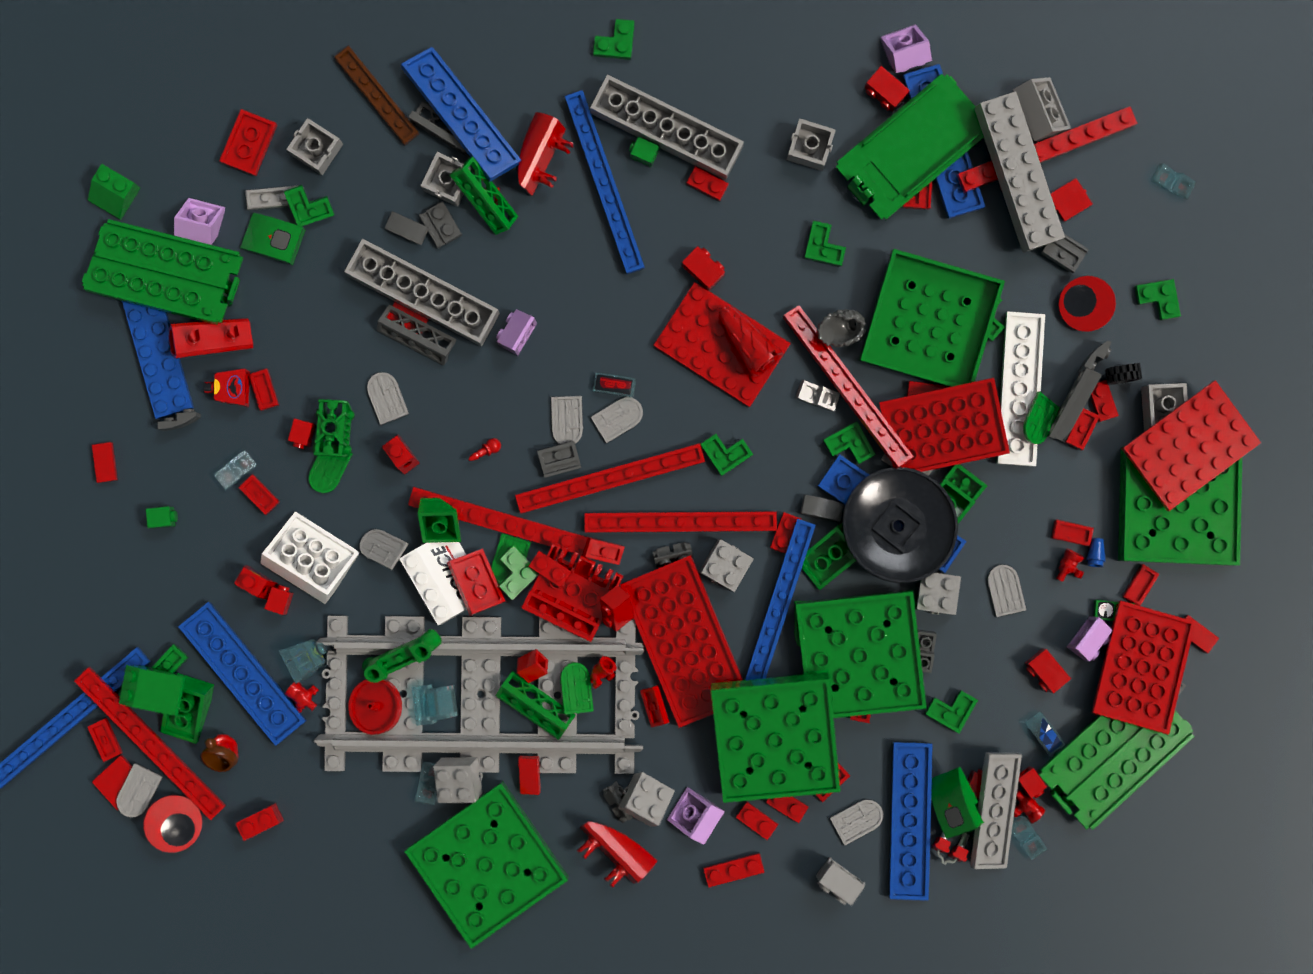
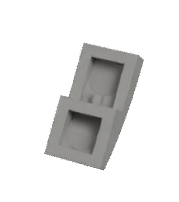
M801 380L796 399L835 411L840 393Z

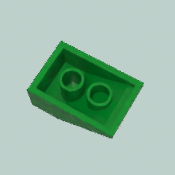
M842 523L818 541L806 553L802 569L819 590L856 561L846 545Z
M126 665L119 704L178 716L185 677L147 666Z
M178 673L177 675L185 677L178 716L163 713L161 733L197 744L212 701L214 684Z

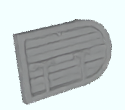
M384 372L373 375L368 381L367 390L380 425L408 415V409L395 378L389 373Z
M582 396L551 397L553 437L559 444L574 441L576 444L581 439L583 433Z
M625 397L593 415L591 419L605 442L608 443L629 429L634 428L643 417V409L636 399Z
M374 529L362 537L360 551L368 559L392 570L409 544L385 531Z
M1007 565L994 567L988 575V587L996 617L1025 611L1026 606L1016 571Z
M134 763L118 794L117 807L119 811L127 817H137L143 814L163 777Z
M865 799L835 814L830 819L843 844L847 845L880 826L883 820V811L877 802Z

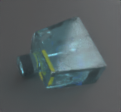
M311 639L282 649L279 652L295 684L310 678L325 664L323 654L327 652L324 644L319 643L316 645V641Z

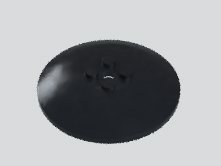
M896 467L869 475L855 487L844 508L842 526L846 545L856 562L865 571L879 579L893 583H910L922 580L939 570L946 563L955 547L958 535V519L954 504L945 489L936 480L918 470L903 467L896 469ZM895 521L902 523V531L894 529L893 524Z

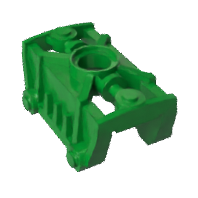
M318 399L319 409L316 411L318 418L317 434L313 445L314 456L346 457L352 452V447L349 445L351 421L355 418V413L352 411L349 402ZM325 403H327V407L330 409V414H327ZM338 404H342V413L336 419L334 410L337 409ZM329 423L336 425V429L332 433H327L325 430L326 425ZM324 437H325V441L327 442V445H326L325 447H324V445H323V444H324ZM335 437L339 441L338 454L334 453V449L331 447V442H334Z

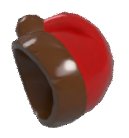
M219 734L205 741L206 748L201 753V760L211 770L226 772L237 764L239 758L238 745L231 736Z

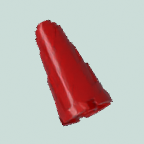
M725 306L719 311L720 321L726 328V332L730 336L737 352L753 377L759 376L758 370L764 373L780 360L778 355L783 356L782 350L772 343L759 329L754 327L733 306Z

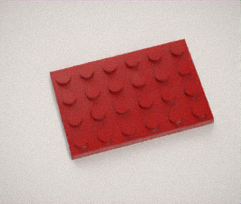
M694 282L655 342L654 347L750 408L779 361L764 373L758 370L759 376L753 377L719 319V311L725 306L731 307L732 305ZM736 309L772 343L779 347L784 355L791 344L790 342Z
M994 377L879 402L881 414L914 456L901 466L903 468L924 472L1010 454Z
M1215 380L1121 449L1165 509L1170 511L1261 444V442Z
M1121 600L1118 601L1091 713L1169 735L1196 622Z

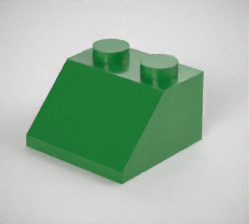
M101 164L91 180L88 201L122 220L141 188L131 180Z
M421 498L418 508V519L422 542H461L457 510L441 498Z

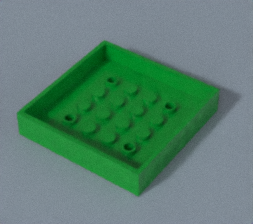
M897 249L891 250L859 361L948 387L974 382L1005 281ZM909 282L915 284L914 289L908 287ZM965 298H968L970 300L969 305L964 304L963 301ZM893 337L898 338L896 345L892 343ZM949 353L953 354L951 361L947 359Z
M1121 449L1118 561L1240 566L1242 458L1172 510L1167 511ZM1150 530L1154 531L1153 537L1149 535ZM1208 532H1210V533L1212 534V538H1211V539H1208V538H1207V533H1208Z
M912 590L796 603L804 675L828 672L830 687L833 684L839 686L837 691H833L831 688L833 718L927 709ZM885 620H889L891 624L890 626L885 627L883 625V622ZM830 626L832 632L826 633L825 627ZM892 678L897 679L895 685L890 684Z
M828 672L711 683L723 803L841 792ZM801 705L806 706V709L800 710L799 707ZM746 711L747 715L742 716L740 715V712ZM806 762L812 763L809 767L805 766L804 764ZM751 767L753 771L748 772L746 768Z
M503 781L479 797L475 803L469 804L405 850V853L471 949L569 879L568 874ZM496 820L498 826L493 827L491 821ZM444 854L449 855L450 859L448 861L443 859ZM525 869H530V870H531V874H530V875H526V874L524 873V870H525ZM481 903L483 905V908L478 909L476 907V904Z

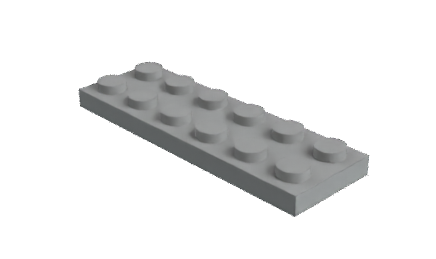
M985 752L978 812L984 823L975 829L970 867L973 869L1007 868L1022 754Z

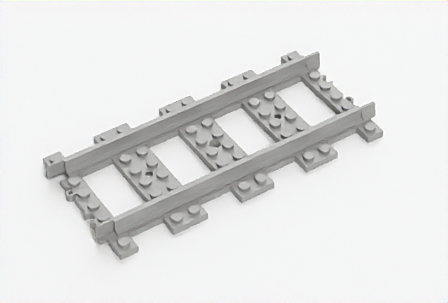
M328 616L327 638H320L316 642V645H334V648H336V651H328L327 665L330 669L322 671L323 678H330L326 683V703L323 705V708L330 710V715L322 718L325 721V734H320L314 739V743H317L318 746L325 747L324 771H345L346 752H383V772H422L423 752L460 753V757H478L480 772L499 773L500 753H538L540 773H576L577 754H615V774H634V752H641L643 745L625 744V738L635 737V724L631 719L637 720L639 718L637 710L631 711L635 706V686L638 684V681H633L630 675L633 672H638V669L635 667V655L643 654L644 645L642 643H635V620L633 618L616 632V638L594 637L592 642L543 618H539V637H501L502 617H462V636H440L442 643L431 654L462 656L461 733L423 732L424 661L421 663L416 661L388 674L386 680L390 681L398 689L399 693L405 690L407 696L401 697L402 712L397 724L386 733L371 735L364 732H346L347 655H381L418 638L425 633V617L385 616V635H348V616ZM537 649L548 659L547 675L539 678L538 689L561 705L562 696L560 699H556L554 693L557 691L561 693L560 673L567 664L578 663V657H616L615 734H577V713H575L576 716L559 740L539 726L538 733H500V699L495 695L501 687V656H523ZM478 691L485 693L483 698L478 697ZM547 702L542 703L543 708L552 710L550 704ZM563 713L558 714L559 719L566 723L569 718L563 715Z

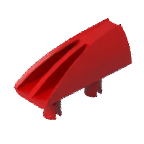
M535 112L528 128L520 153L521 161L518 166L519 184L530 196H533L539 182L551 188L554 186L548 180L556 182V176L545 173V170L555 150L559 149L569 154L570 151L565 146L573 148V142L562 139L566 128L553 116Z
M248 318L223 320L222 323L218 322L217 325L208 322L170 324L169 344L174 358L253 348Z
M587 822L580 826V829L589 839L577 849V852L581 853L587 848L582 856L586 859L598 847L615 864L616 867L604 878L605 881H609L614 877L609 885L612 888L624 875L633 884L640 882L657 863V860L648 851L615 829L594 822Z

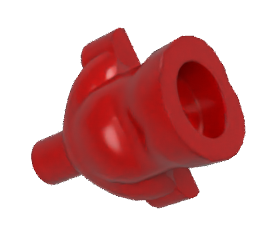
M1066 548L1064 557L1060 561V572L1057 579L1064 581L1069 573L1075 574V577L1081 579L1084 572L1076 566L1083 561L1084 557Z
M603 656L593 666L590 681L593 683L594 689L601 686L602 681L600 679L606 677L608 681H611L616 674L614 672L617 666L611 658Z
M295 681L287 689L285 695L296 702L295 707L300 713L305 706L313 711L317 704L312 701V695H316L319 689L314 685L309 689H305L299 681Z
M1017 791L1016 799L1019 801V804L1015 808L1014 817H1018L1024 812L1031 824L1038 821L1045 813V809L1038 805L1033 798L1024 796L1020 791Z

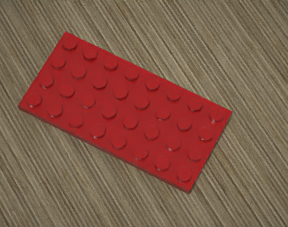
M689 555L620 584L621 588L631 596L633 618L679 728L714 714L711 683L743 680L693 558Z

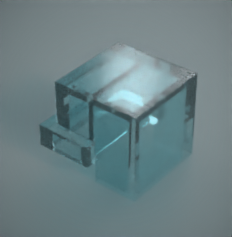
M432 684L412 687L416 726L437 723L436 720L458 716L454 685L432 687Z

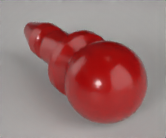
M496 438L489 439L468 460H477L484 455L490 456L491 453L499 452L501 442Z

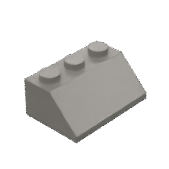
M1050 77L1030 79L1013 89L1014 92H1017L1034 142L1046 140L1071 130Z
M1187 383L1154 384L1141 387L1144 431L1188 400Z

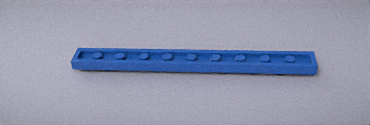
M583 90L566 95L565 99L626 274L645 269Z
M800 519L796 521L745 680L763 679L767 676L816 526L815 524Z
M136 647L101 678L116 692L122 687L126 665L147 666L151 661L139 647ZM83 692L0 763V789L93 712L98 705Z

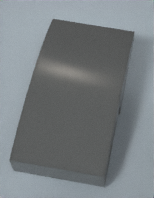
M392 211L385 229L422 245L429 227Z
M1106 341L1093 350L1084 360L1077 373H1080L1083 366L1094 370L1097 364L1095 360L1100 362L1104 358L1107 359L1111 352L1109 347L1112 342Z
M183 409V413H177V421L176 418H164V421L158 422V430L170 431L185 427L200 419L201 414L195 412L194 409Z
M803 495L800 514L839 523L841 522L844 504L825 498Z
M918 630L922 672L932 673L936 632Z

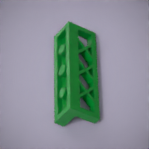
M473 156L462 167L452 171L450 174L451 178L495 235L509 230L519 216L492 181L489 182ZM470 165L474 168L475 175L469 170L468 167ZM481 181H484L487 190L482 187ZM493 196L498 200V205L493 201ZM504 211L511 217L509 220L505 217Z
M514 671L510 673L495 695L558 740L576 716V714H565L569 719L566 723L558 717V714L563 713V705L531 683H528ZM514 679L517 681L520 687L515 688L510 685V680ZM531 691L534 693L536 699L527 697L526 692ZM547 702L550 704L552 710L543 708L542 703Z

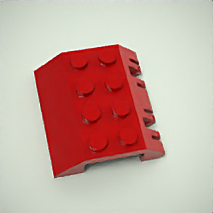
M554 542L547 556L570 570L571 574L561 588L539 574L523 603L522 609L592 642L603 618L600 598L615 586H619L623 575L616 572L613 579H610L613 570L609 569L605 579L598 576L603 565L598 564L594 571L596 562L582 555L577 563L576 560L579 554L576 552L571 556V561L568 562L564 560L568 548L563 547L559 554L561 545Z

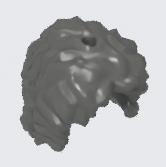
M838 309L836 312L829 313L818 324V339L822 340V343H826L827 347L830 344L835 347H847L854 342L862 340L863 335L866 333L864 328L866 325L865 318L854 309Z

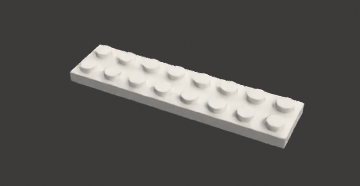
M1006 312L1000 408L1010 454L997 456L996 464L1036 466L1037 444L1029 443L1023 433V424L1037 392H1041L1045 314Z

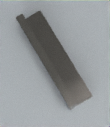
M422 102L416 112L412 111L408 117L413 124L470 158L449 129H441L436 126L435 121H440L441 119L432 107ZM424 108L431 112L432 119L427 120L420 116Z
M388 305L378 320V332L443 366L447 362L448 355L457 340L391 305ZM392 312L398 316L399 320L391 321L387 316ZM404 323H413L415 329L409 330L405 328ZM428 331L432 334V337L424 338L421 332ZM445 340L449 342V345L445 349L439 346L438 341Z
M1086 366L1082 367L1055 417L1048 433L1049 437L1056 438L1065 443L1102 374Z

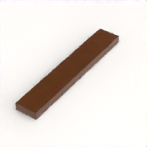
M347 46L334 56L335 60L404 145L419 135L417 129L350 46Z

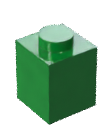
M638 137L637 141H633L629 148L631 159L652 168L659 152V146Z
M174 507L146 509L147 528L155 529L176 526L175 522L178 521V515Z

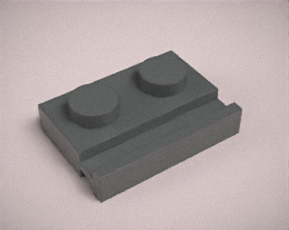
M443 201L419 215L424 225L429 227L428 231L438 249L462 236Z
M1065 235L1064 239L1046 245L1041 254L1073 274L1089 249Z
M574 441L537 450L544 478L581 468Z

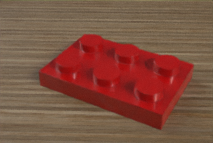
M241 109L219 161L222 164L256 177L277 128V123Z
M483 549L447 562L470 616L505 602Z

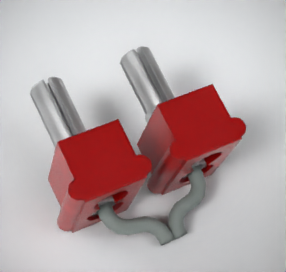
M943 832L940 837H936L934 844H931V848L937 851V856L944 865L955 863L956 861H967L966 856L969 851L965 849L969 834L963 833L959 844L953 846L951 853H948L951 842L946 839ZM939 852L948 853V856L954 860L944 861Z

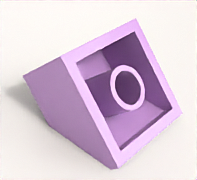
M917 25L881 37L889 63L896 73L905 72L910 68L922 66L932 61L929 40Z
M188 198L174 217V236L212 245L218 237L225 207Z
M516 309L514 313L511 312L506 319L508 324L505 329H500L496 338L498 339V345L518 356L536 327L537 322L533 316Z
M1088 617L1067 648L1084 661H1093L1099 655L1100 651L1098 650L1100 647L1108 643L1112 630L1100 617Z
M687 787L667 820L689 838L704 845L725 811Z

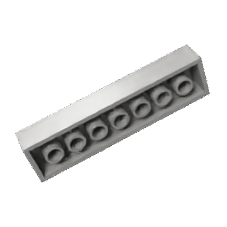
M608 74L590 107L592 115L636 137L654 143L659 148L725 181L744 145V141Z
M1015 91L978 104L974 109L1022 252L1024 253L1064 239L1065 235L1017 92Z
M364 239L361 240L344 271L347 277L481 347L500 314L497 308Z

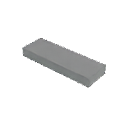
M296 186L246 190L247 210L290 207L284 190Z

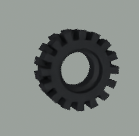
M1140 363L1105 369L1107 385L1142 379Z

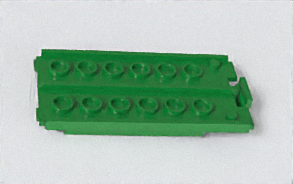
M943 74L939 75L837 161L836 168L847 181L855 177L847 188L863 206L872 197L874 201L869 206L881 220L883 218L887 220L984 138L974 109L976 106L956 85L957 82L952 76L949 77L948 74L945 76Z
M110 219L107 221L108 224L104 223L101 226L98 234L100 237L88 271L84 273L82 279V286L86 292L216 325L218 322L222 323L227 306L231 307L240 282L238 277H234L233 282L229 278L230 274L238 276L243 257L240 256L239 252Z
M1176 711L1174 712L1169 735L1099 715L1041 767L1038 775L1051 789V796L1062 809L1070 815L1072 813L1070 807L1076 806L1079 810L1073 814L1086 830L1089 828L1093 830L1194 738V735L1191 734L1193 732L1192 726L1186 719L1183 720Z

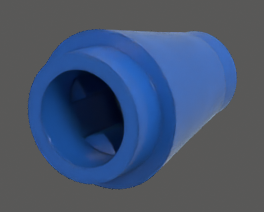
M1092 539L1086 558L1088 566L1103 567V564L1106 562L1103 539Z

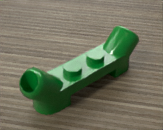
M428 629L420 637L375 658H366L362 664L365 678L372 683H377L386 679L388 674L416 661L421 663L430 658L432 651L441 645L442 639L435 630Z

